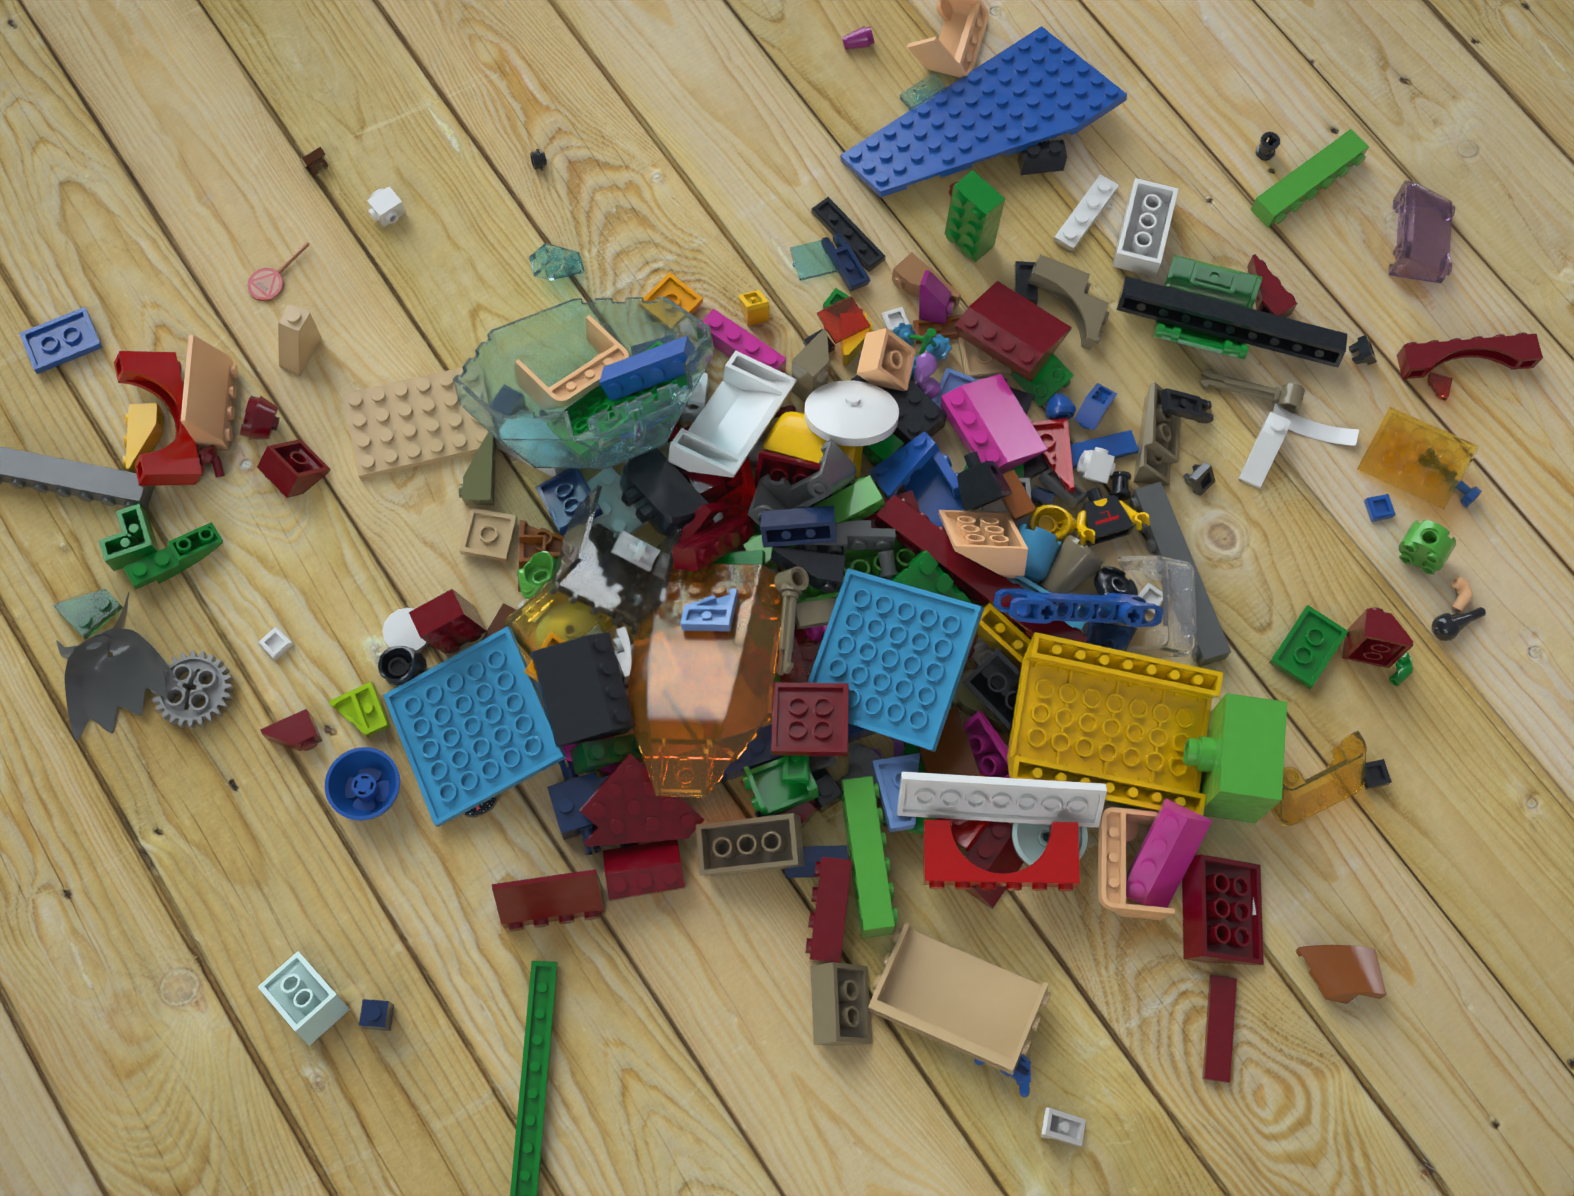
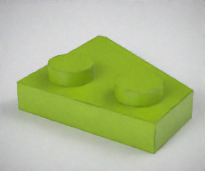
M368 682L329 701L332 707L338 710L349 722L353 723L368 737L391 727L373 682Z

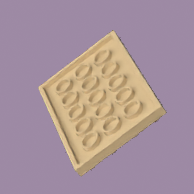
M478 364L342 394L360 479L476 454L488 431L494 432Z

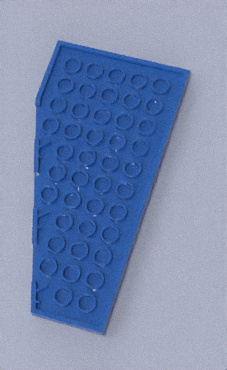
M1041 26L972 70L968 76L961 77L841 154L840 158L841 162L879 197H884L906 190L908 185L936 176L942 178L973 168L972 164L1003 154L1009 156L1027 150L1029 146L1038 145L1039 142L1069 132L1071 135L1076 134L1127 100V93Z

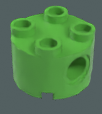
M1415 520L1399 544V551L1401 553L1399 558L1405 564H1413L1421 568L1424 573L1434 575L1446 563L1456 546V539L1454 536L1451 539L1448 536L1450 531L1438 523L1430 520H1423L1422 523H1418V520Z

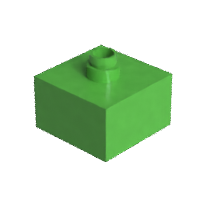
M1226 693L1210 712L1207 737L1199 736L1198 740L1197 738H1187L1184 747L1183 763L1187 766H1194L1196 771H1202L1200 793L1206 794L1203 816L1257 823L1282 801L1287 702Z

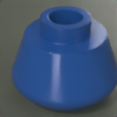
M1062 393L1054 394L1047 401L1045 417L1049 420L1070 419L1074 416L1076 407L1068 396H1064Z

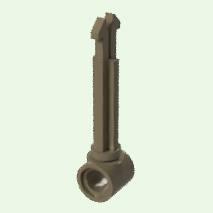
M1207 369L1201 374V376L1207 378L1200 379L1199 381L1204 389L1210 386L1272 401V403H1277V405L1293 414L1300 412L1305 389L1298 384L1286 383L1282 385V388H1273L1211 373V369Z
M799 566L779 572L774 580L775 587L782 594L783 599L778 666H775L776 672L781 676L784 673L789 674L793 668L791 656L793 652L797 600H799L802 590H805L809 584L807 572Z

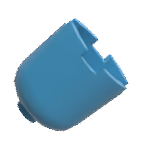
M1019 524L1017 529L1028 547L1025 575L1023 577L1033 583L1041 582L1048 575L1062 542H1056L1057 536L1042 528L1036 527L1035 531L1026 529L1027 524Z

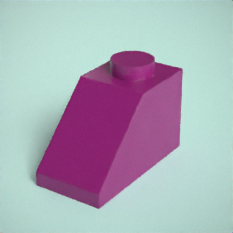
M925 270L920 283L919 319L945 324L948 315L952 316L954 310V302H951V291L931 271Z

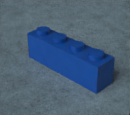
M684 336L604 366L599 384L610 401L695 371L698 353L689 337Z

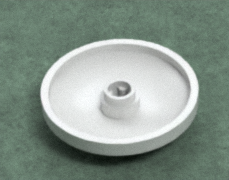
M836 381L818 387L808 396L805 402L804 418L810 430L826 441L832 439L839 445L865 446L880 442L895 431L898 425L899 407L895 399L878 386L861 381Z

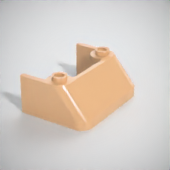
M938 0L936 9L938 14L944 19L939 39L933 37L908 44L907 48L928 70L959 78L968 76L974 69L989 17L988 10L981 0Z
M590 315L586 316L587 342L599 354L548 388L519 359L515 361L518 386L541 408L552 410L570 405L600 385L599 381L604 366L629 357L628 351Z
M1110 807L1104 810L1101 815L1098 828V899L1103 907L1122 917L1162 920L1175 914L1174 908L1138 905V902L1126 897V843L1132 841L1137 836L1138 825H1152L1158 814L1155 811Z

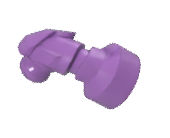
M925 352L916 359L914 380L917 386L930 399H933L940 390V383L933 377H930L937 369V359L931 353Z

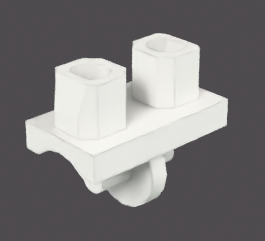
M625 531L620 532L611 553L647 572L651 571L653 562L660 552L659 549Z

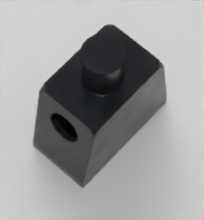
M977 451L964 456L968 469L957 474L964 512L978 510L1013 494L994 461L981 462Z

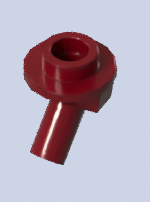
M216 446L204 447L199 454L200 463L203 466L212 464L216 478L225 476Z

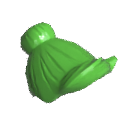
M547 551L534 554L530 561L525 564L524 568L517 571L522 595L528 600H535L540 592L552 587L558 579L566 576L562 572V567L567 563L562 559L556 560Z

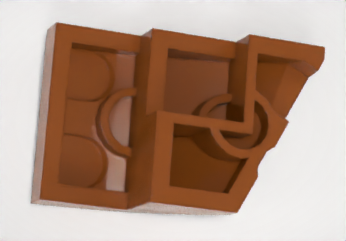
M520 520L519 569H523L532 556L541 551H547L556 560L562 559L567 563V537L551 533L542 527L537 529L528 525L527 521ZM567 574L562 579H558L552 587L542 592H566ZM518 579V592H521Z
M1312 945L1296 949L1298 957L1303 956L1309 965L1310 971L1308 973L1318 984L1325 1000L1347 1004L1358 995L1377 999L1387 995L1375 949L1352 945Z

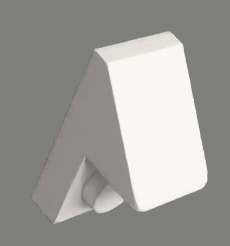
M1046 1107L1041 1138L1056 1139L1072 1145L1082 1146L1086 1119Z

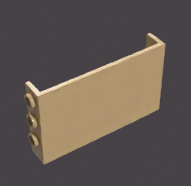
M905 923L902 929L898 928L893 942L896 943L892 952L888 951L883 962V966H885L882 976L878 974L874 981L873 989L875 992L868 1006L869 1011L1013 1075L1021 1055L1026 1056L1032 1041L1028 1040L1031 1030L1036 1032L1042 1018L1038 1016L1041 1006L1046 1008L1051 993L1048 992V983L1043 982L1040 985L911 930L910 924Z

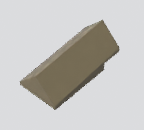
M1155 382L1151 383L1144 399L1138 443L1139 451L1136 458L1133 482L1145 484L1161 482L1163 486L1170 485V464L1177 463L1179 458L1180 417L1163 413L1160 391L1163 388Z

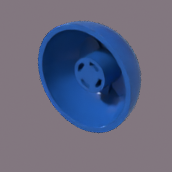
M370 747L354 748L340 755L330 766L325 778V794L331 807L343 817L356 821L372 820L383 815L395 803L400 790V775L394 761L386 753Z

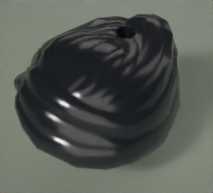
M393 646L386 649L380 655L378 662L380 675L391 685H402L424 672L427 667L426 659L423 655L407 646Z

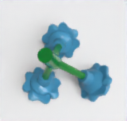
M899 323L898 327L893 329L894 334L910 346L914 344L913 340L922 341L923 345L918 356L926 350L935 356L938 362L941 358L946 359L948 352L952 349V346L949 345L950 339L944 338L941 334L936 335V330L933 328H929L924 336L915 335L911 324ZM915 356L910 376L911 380H914L915 377L914 371L916 367V359L918 356Z

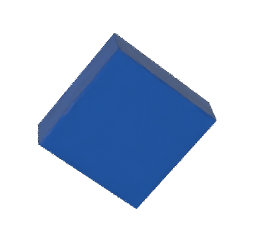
M1389 494L1369 497L1364 500L1371 522L1390 519L1396 515Z

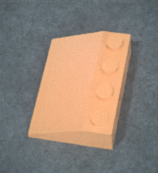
M189 335L181 422L195 443L199 445L200 450L211 445L216 446L217 450H229V442L233 440V431L230 427L231 420L235 418L232 404L237 394L234 380L238 378V367L234 365L232 359L227 354L195 335Z
M939 510L938 515L956 552L1004 577L1015 578L1016 576L1025 575L1028 547L1009 512Z

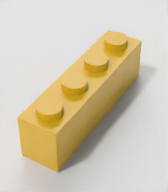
M989 603L983 607L984 610L977 628L978 637L994 651L998 648L1021 671L1022 661L1031 640Z

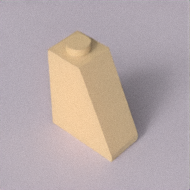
M289 304L278 322L279 367L300 376L321 342L322 337L311 313Z

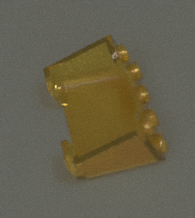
M573 564L565 566L558 576L552 581L547 582L536 595L528 598L524 605L515 613H511L506 618L504 627L512 628L522 654L531 661V652L540 648L551 631L564 641H569L585 636L597 624H599L601 631L607 632L622 616L620 611L577 565ZM611 615H613L612 618H611L608 622H606L607 619H608Z

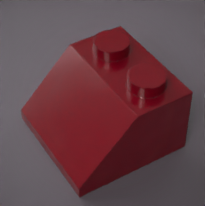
M301 439L267 446L257 465V468L286 498L304 494L331 470Z

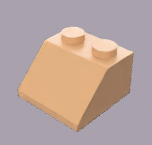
M887 328L866 333L857 375L872 385L907 391L916 349Z

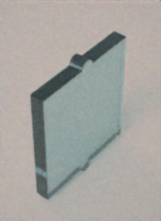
M821 240L790 247L793 267H796L800 281L837 272L828 254L825 253Z

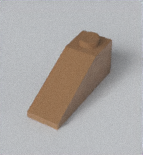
M911 252L893 268L892 281L898 289H903L907 294L917 297L920 296V283L925 270L931 271L951 291V302H954V308L959 305L961 294L914 253Z

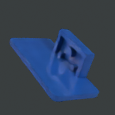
M939 449L921 469H916L909 477L911 481L906 487L902 485V488L905 492L912 490L920 512L926 514L934 525L944 528L938 515L939 510L964 511L957 480L958 472L954 473L949 457L946 454L942 455Z

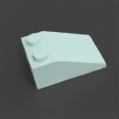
M299 951L258 986L288 1024L309 1046L350 1010Z

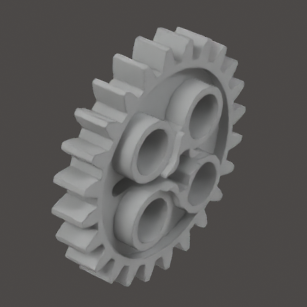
M192 650L190 657H187L182 652L180 660L173 656V664L169 665L167 663L175 678L165 671L167 698L151 690L154 695H157V697L152 699L158 705L155 709L159 713H163L161 717L165 720L170 719L169 722L173 726L178 723L182 729L186 727L187 723L191 729H195L196 723H199L204 728L205 720L207 719L214 723L213 716L216 714L222 717L220 709L229 708L225 700H233V697L228 694V692L234 690V687L228 684L233 681L231 675H227L230 670L226 666L223 667L224 663L220 659L216 661V657L213 654L207 658V654L204 651H201L199 656H197L196 652ZM189 672V676L186 679L180 680L182 674ZM213 677L212 682L204 685L206 678ZM182 695L179 702L173 703L176 696ZM206 699V703L202 707L197 708L198 702Z

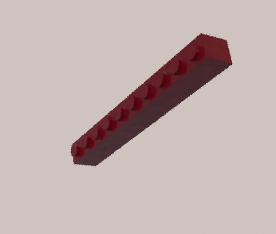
M893 495L877 513L875 525L883 529H895V540L915 555L922 551H928L937 561L940 569L954 581V584L983 606L989 603L993 605L995 593L1001 589H1024L1021 585L1012 583L1007 577L999 575L956 552L946 530L930 522L929 517L923 512L914 510L906 499ZM1011 595L1003 596L1001 599L1002 607L1010 606L1012 601ZM1001 612L1030 640L1035 632L1086 643L1088 640L1080 629L1072 628L1065 621H1052L1050 623L1020 622L1011 618L1009 613Z

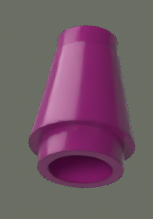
M863 26L842 37L845 50L866 48L874 44L871 27L865 28Z

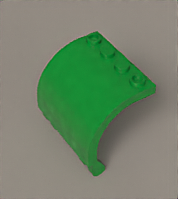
M1173 255L1164 286L1253 309L1262 276ZM1155 320L1154 337L1239 359H1245L1249 346L1245 345V343Z

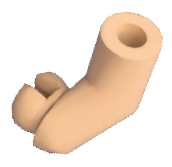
M1456 577L1452 581V587L1456 588L1458 597L1451 607L1462 613L1472 598L1473 592L1468 580Z

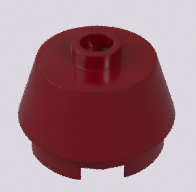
M260 396V398L249 397L240 435L248 437L249 440L270 439L272 430L277 431L280 417H276L278 406L263 396Z

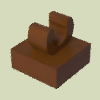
M321 147L300 160L305 168L310 166L311 172L314 175L318 174L315 164H322L324 169L328 167L327 162L321 159L326 155Z

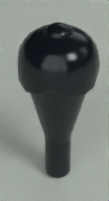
M1480 607L1468 613L1453 615L1443 613L1432 622L1433 634L1442 641L1455 639L1458 633L1470 622L1485 616L1486 610Z

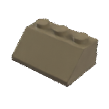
M825 329L792 360V377L797 379V383L791 391L804 402H806L808 396L815 389L828 384L829 352L827 331Z
M837 962L810 966L814 1045L846 1046L872 1044L870 1011L868 1009V967Z

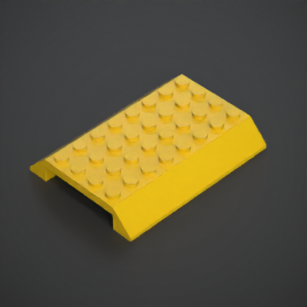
M1035 632L1022 661L1007 754L1009 777L1106 784L1107 793L1105 800L1159 811L1166 798L1203 816L1206 794L1199 793L1202 771H1196L1194 766L1184 765V747L1187 738H1197L1198 740L1199 736L1207 737L1212 699L1220 697L1224 672Z

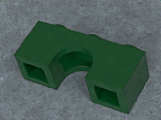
M648 731L582 742L570 750L576 775L598 771L609 765L620 764L629 753L640 763L654 755Z

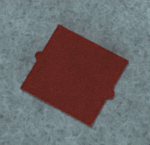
M852 296L817 312V316L822 322L824 329L835 344L870 327L869 322L863 315V309L858 307Z

